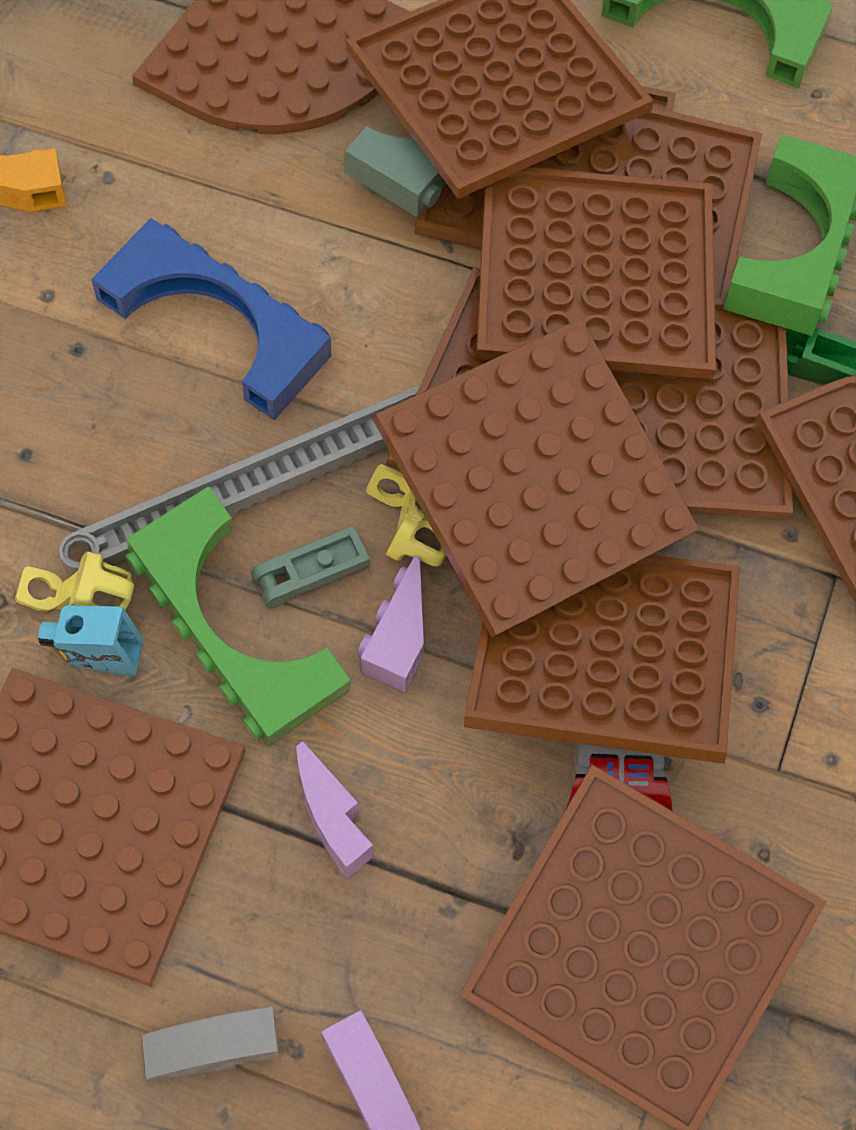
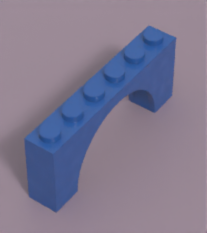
M152 218L92 278L96 300L124 319L148 302L175 294L209 296L225 302L240 312L252 326L259 341L254 363L242 380L244 400L274 421L331 357V336L321 325L309 323L300 317L291 305L279 303L270 297L262 286L257 283L250 284L241 278L232 266L226 263L220 264L211 258L203 247L195 243L193 245L181 238L173 227L167 224L161 225Z

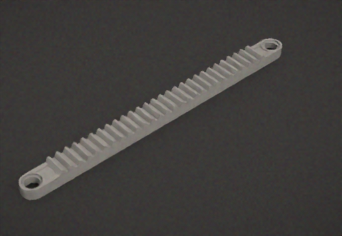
M420 385L70 533L64 537L59 546V555L63 567L72 575L78 571L80 562L71 560L69 554L73 548L80 545L89 547L92 550L91 553L102 555L104 563L110 565L126 559L125 555L129 553L126 538L208 486L229 515L234 516L240 509H250L256 502L259 504L264 503L270 496L275 498L280 496L284 490H294L298 484L305 485L312 478L319 479L323 477L328 471L333 473L342 465L347 467L356 459L361 461L370 453H379L382 448L388 447L373 422V417L377 413L415 396Z

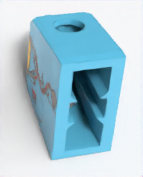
M66 605L61 609L58 623L44 621L40 625L38 633L41 646L56 647L67 663L73 667L136 676L144 638L123 607Z

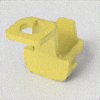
M378 465L366 488L367 494L389 506L401 507L397 531L386 552V556L396 561H401L405 557L413 558L415 555L420 558L421 562L432 567L440 566L446 557L442 546L437 551L415 539L416 532L422 527L430 530L432 528L423 511L415 505L416 499L402 473L385 465ZM391 479L399 485L400 490L405 492V494H388L380 488L379 481Z
M86 551L81 558L78 571L64 582L55 573L31 566L25 567L21 574L15 600L17 603L32 609L48 612L53 609L61 610L66 605L99 606L93 603V595L96 591H101L116 596L114 606L123 607L126 610L131 601L135 585L132 582L130 572L104 563L103 556L100 554ZM35 579L45 581L49 585L50 590L56 591L55 597L49 596L43 600L33 598L28 591L29 582Z

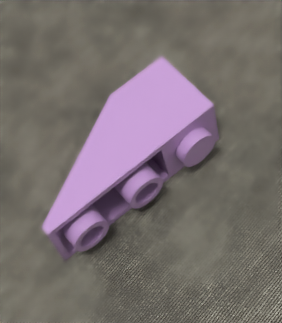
M415 555L408 568L404 566L400 568L393 584V589H396L391 601L384 600L375 618V622L379 624L372 636L369 634L364 636L357 652V656L361 658L362 674L406 693L423 659L424 647L420 558Z

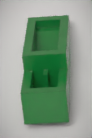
M818 327L815 328L813 336L786 328L788 375L823 384L856 376L855 341Z

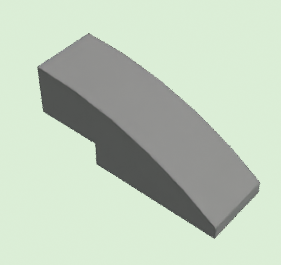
M273 1006L214 1016L142 1035L147 1081L235 1069L238 1064L280 1058Z

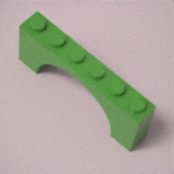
M603 0L601 16L634 28L637 21L649 9L667 0ZM722 0L747 13L764 33L770 54L765 76L799 89L828 26L834 3L826 0Z
M781 134L765 185L776 188L800 202L816 220L822 235V242L810 252L786 260L764 261L740 256L723 309L813 336L817 322L825 323L832 301L825 298L826 295L833 297L840 274L833 273V271H841L848 250L842 248L841 244L848 246L855 224L848 222V220H856V156Z
M208 486L126 538L129 553L125 555V558L137 576L144 573L152 585L148 587V590L161 609L167 605L175 616L171 622L184 641L190 638L198 648V651L194 654L206 673L209 674L214 671L222 682L218 688L231 707L238 704L246 715L242 722L250 735L255 740L261 737L266 745L270 746L349 692L351 680L327 647L318 653L298 660L282 662L264 661L234 650L224 643L209 627L197 600L198 580L210 552L225 536L232 532V517Z

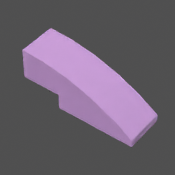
M302 741L296 746L300 783L307 811L316 833L329 856L348 879L373 858V844L352 822L358 816V802Z
M361 1010L321 1031L322 1040L343 1078V1083L368 1130H421Z

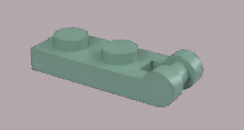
M351 526L260 563L251 570V575L255 583L262 586L264 591L262 598L266 607L271 609L283 605L290 598L370 566V557L355 527ZM286 573L289 580L278 584L276 580L277 575Z

